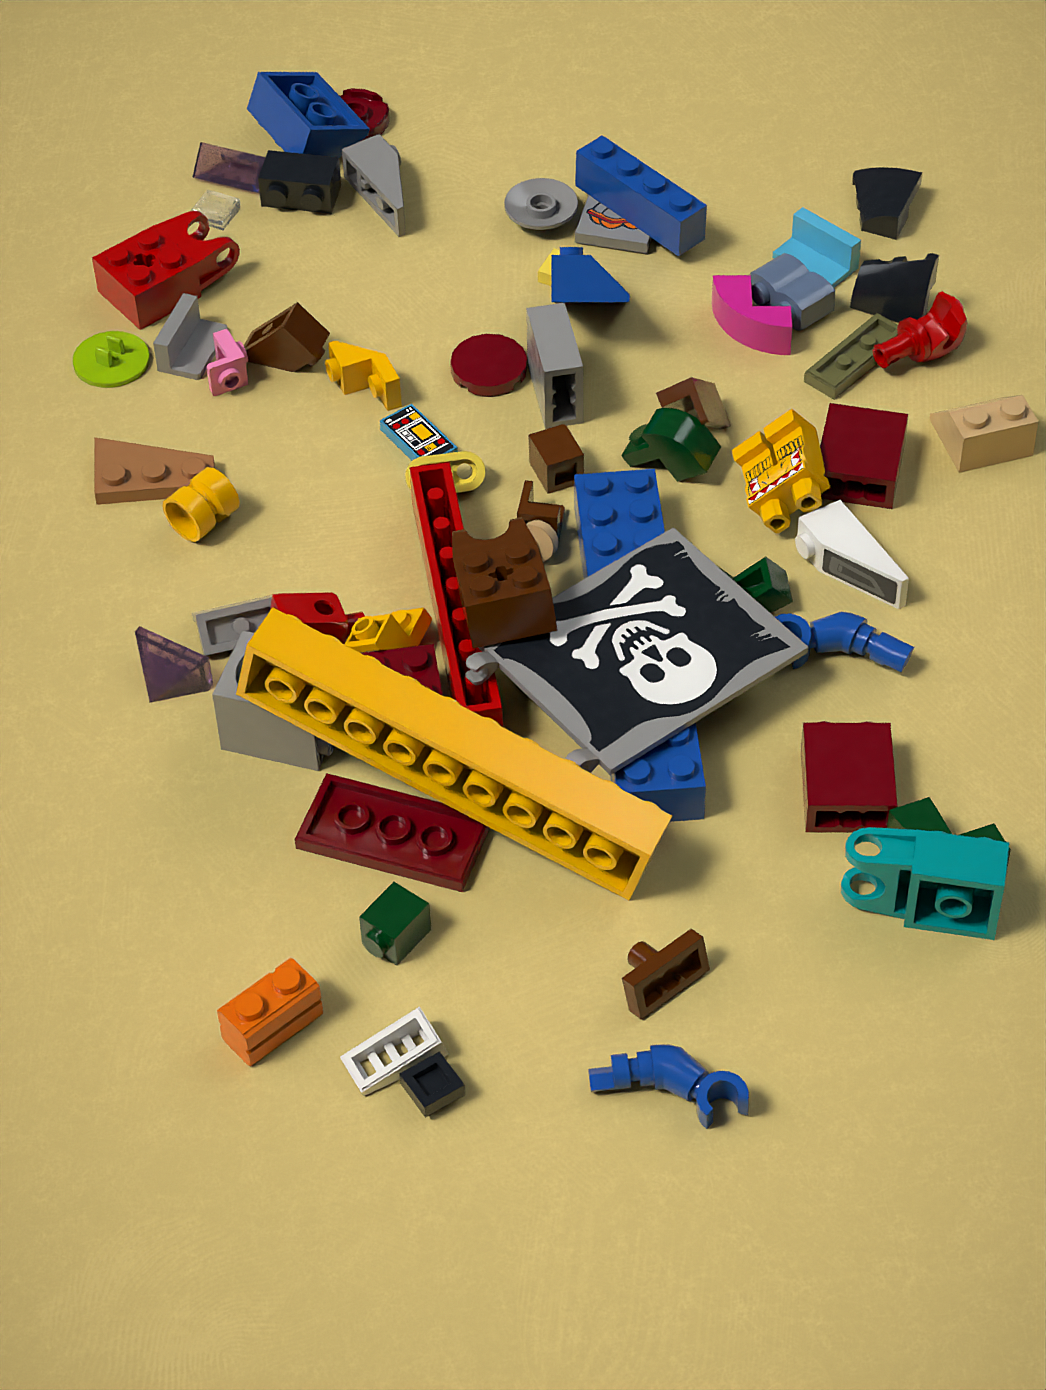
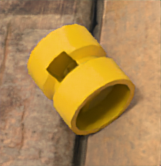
M206 467L190 480V484L187 487L182 486L165 499L162 507L173 529L186 540L196 542L215 528L216 522L220 523L237 510L240 501L238 493L229 479L220 471Z

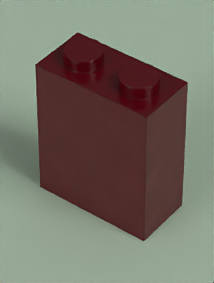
M830 403L820 444L825 468L824 476L828 478L830 488L821 493V499L841 500L845 503L893 509L906 441L909 414Z
M870 721L861 723L803 722L801 765L805 832L853 833L861 828H887L889 810L898 806L891 723H874Z

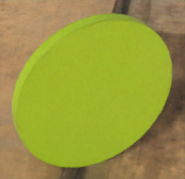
M107 331L95 334L84 340L73 354V367L77 376L85 383L101 388L120 387L135 381L146 371L150 361L149 350L145 342L136 335L123 331Z

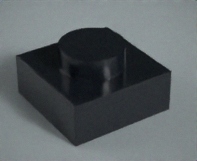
M440 1051L399 1073L401 1086L425 1118L466 1095L465 1084Z

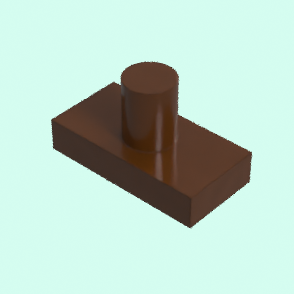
M691 928L660 951H657L644 941L636 943L630 949L627 957L628 963L635 969L622 977L628 1009L639 1019H643L709 971L710 967L704 937Z

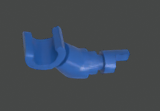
M838 612L811 621L810 626L805 619L795 614L789 613L775 616L777 620L808 646V653L791 663L793 670L807 662L810 656V649L814 648L816 653L843 651L850 655L855 652L862 656L869 653L870 660L902 672L915 648L885 632L877 635V629L868 625L866 618L853 613Z
M670 1044L650 1045V1050L636 1052V1058H628L627 1053L611 1055V1066L588 1069L591 1092L631 1088V1082L640 1081L641 1087L654 1085L655 1090H667L687 1101L695 1098L697 1116L700 1123L706 1129L713 1123V1107L710 1103L720 1098L728 1099L736 1105L739 1114L748 1115L749 1091L746 1083L739 1075L730 1071H716L709 1074L682 1047Z

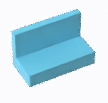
M802 207L793 214L792 237L773 251L772 258L775 259L783 253L790 254L800 260L809 272L821 275L835 288L859 268L861 239Z

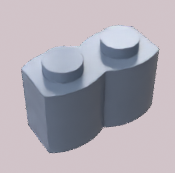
M783 253L750 273L752 300L759 306H791L792 328L801 331L834 311L835 289L821 275L809 272L800 260L790 254Z

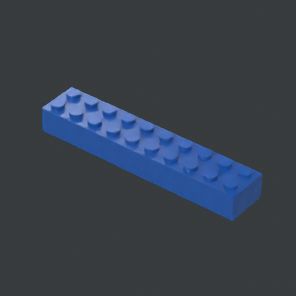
M655 469L574 475V510L584 579L665 532ZM696 722L610 775L611 781L622 790L643 801L652 802L662 811L672 815L670 822L704 819L706 784Z

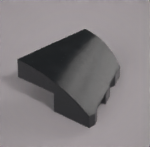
M889 167L866 168L854 171L852 184L855 185L857 193L856 205L860 211L861 231L897 240L908 219L909 206L921 185L922 172Z
M930 253L927 254L925 259L907 261L906 256L894 257L891 261H882L880 259L864 261L855 281L850 308L872 315L878 313L898 323L909 317L918 320L927 314L930 290L936 282L939 255Z

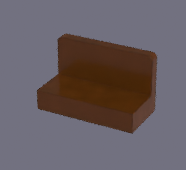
M690 377L656 393L661 408H674L685 412L695 409L702 425L719 429L731 426L715 383Z

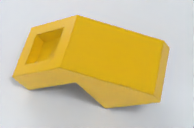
M339 341L328 343L330 359L325 360L326 371L330 381H337L344 395L370 388L373 397H380L387 411L402 407L400 378L386 354Z
M422 607L358 618L357 622L352 626L351 633L344 645L359 653L419 646L432 621V617Z

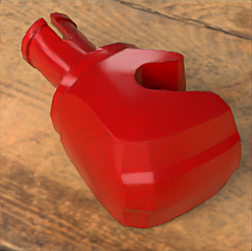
M943 291L939 292L930 311L918 320L909 317L900 321L897 326V336L873 347L872 352L875 361L881 368H887L890 364L907 356L917 363L938 359L957 349L963 341L968 323L964 307L954 296Z

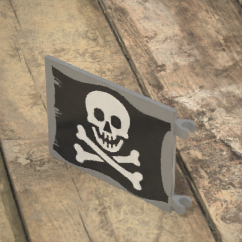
M673 527L554 596L553 605L558 631L478 647L482 652L474 653L466 660V665L470 669V671L466 672V678L474 685H481L498 668L501 669L582 748L570 752L566 759L577 763L582 769L590 773L600 765L609 775H612L808 653V646Z

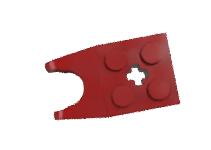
M189 211L153 225L92 257L97 290L141 330L171 314L183 293L197 296L198 299L201 298V291L228 273L235 266L240 255V248L230 237L204 240L210 230L208 218L200 211ZM199 221L198 229L189 235L188 228L193 223ZM229 248L227 257L221 262H216L218 255Z

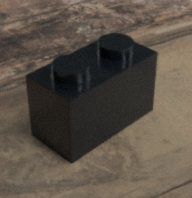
M268 150L258 177L261 206L332 214L341 188L339 157Z

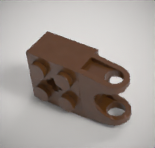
M522 517L510 519L507 531L492 539L482 540L473 538L464 529L452 532L454 569L460 601L473 648L558 631L551 587L539 548Z

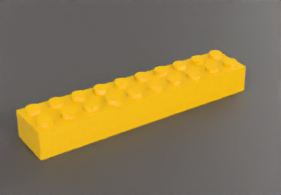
M273 607L247 643L236 695L628 901L631 899L672 818V815L662 811L656 804L637 798L622 790L614 782L603 780L582 769L577 763L563 759L543 749L535 741L520 737L501 727L495 720L474 713L461 706L453 698L444 697L428 689L416 679L404 676L382 665L376 658L363 655L342 644L336 637L325 635L304 624L299 618L285 614Z

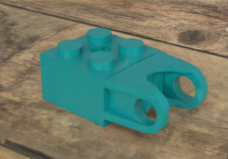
M875 827L861 828L854 831L848 837L845 844V857L854 868L849 869L844 874L841 882V894L846 902L858 909L905 919L904 927L995 940L1005 888L1009 842L996 841L987 837L975 838L953 835L943 831ZM862 842H871L879 847L880 853L876 856H864L855 850V846ZM862 880L871 882L876 889L871 894L861 895L854 892L850 885L855 881Z

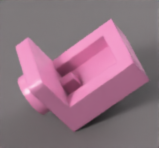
M227 328L213 333L216 361L207 364L206 368L209 389L213 396H218L248 385L246 369L248 357L242 342H235Z

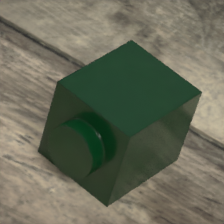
M393 881L359 916L362 944L373 956L378 958L384 957L398 965L431 931L429 903Z

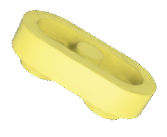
M468 451L421 456L408 464L405 471V482L411 490L409 467L450 462L456 493L476 489L483 482L485 466L478 455ZM463 463L471 467V475L467 479H461L457 475V468Z

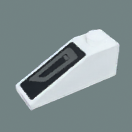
M841 500L799 517L798 533L795 538L796 548L799 554L804 559L808 558L819 572L897 609L906 606L909 578Z

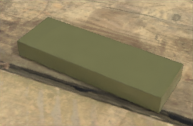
M876 313L806 370L804 382L835 400L877 365L873 357V347L897 336L898 325Z

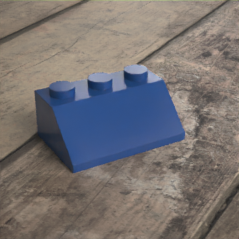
M258 72L247 110L284 152L340 158L342 156V149L356 144L368 136L369 127L318 72Z
M560 247V255H551L552 302H630V294L591 255H583V247Z

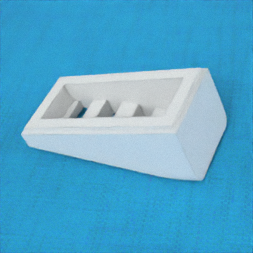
M419 1006L340 1056L362 1095L366 1096L400 1080L399 1073L440 1051L444 1057L449 1055ZM421 1035L424 1042L416 1047L411 1038ZM403 1043L408 1052L400 1057L394 1046ZM383 1051H386L392 1060L385 1067L377 1055ZM369 1059L376 1070V1073L369 1077L360 1062Z

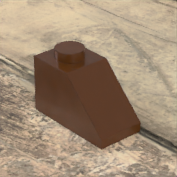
M297 302L254 329L246 340L244 348L250 363L295 372L306 364L313 366L321 359L325 353L323 345L330 332Z

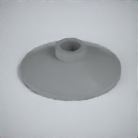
M535 178L520 182L512 187L505 197L504 207L507 216L516 224L529 229L544 230L559 227L571 220L576 214L578 199L573 189L563 182L549 178Z

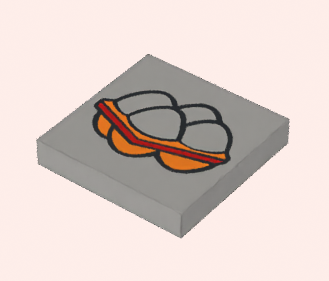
M588 195L575 231V243L647 254L652 238Z

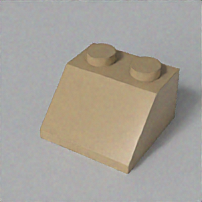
M1023 395L1001 397L930 413V421L959 473L1033 456L1039 421Z

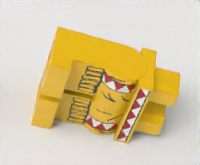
M790 409L764 427L765 435L758 431L732 449L734 461L742 467L745 478L748 508L761 517L766 527L778 534L790 527L791 520L789 515L796 510L812 512L821 506V493L830 488L828 478L824 476L825 468L816 427L793 409Z

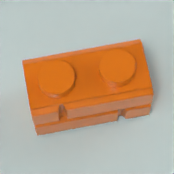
M289 958L275 968L273 973H268L217 1010L223 1040L251 1067L323 1014L319 984L294 959Z

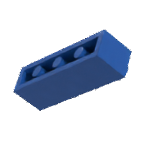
M603 135L576 151V187L677 256L682 255L705 240L707 205Z

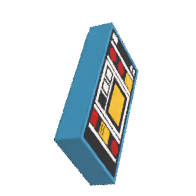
M413 404L380 420V430L411 461L421 456L458 452L457 446Z

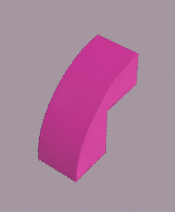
M713 275L711 304L714 317L720 327L734 340L749 348L769 354L790 355L792 340L791 306H752L751 275Z

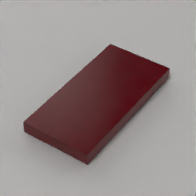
M326 773L294 840L295 847L299 850L463 892L490 827L438 801Z

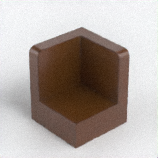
M561 424L529 434V463L547 494L574 486V475L584 474V453L565 424Z
M525 480L517 518L522 517L526 524L533 520H540L549 524L556 532L559 541L565 507L558 504L534 502L533 481Z

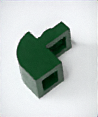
M659 408L656 409L648 424L639 426L630 434V442L621 456L630 467L660 459L675 480L681 481L707 473L720 451L721 445L709 429L702 425L700 420L693 415L679 409Z

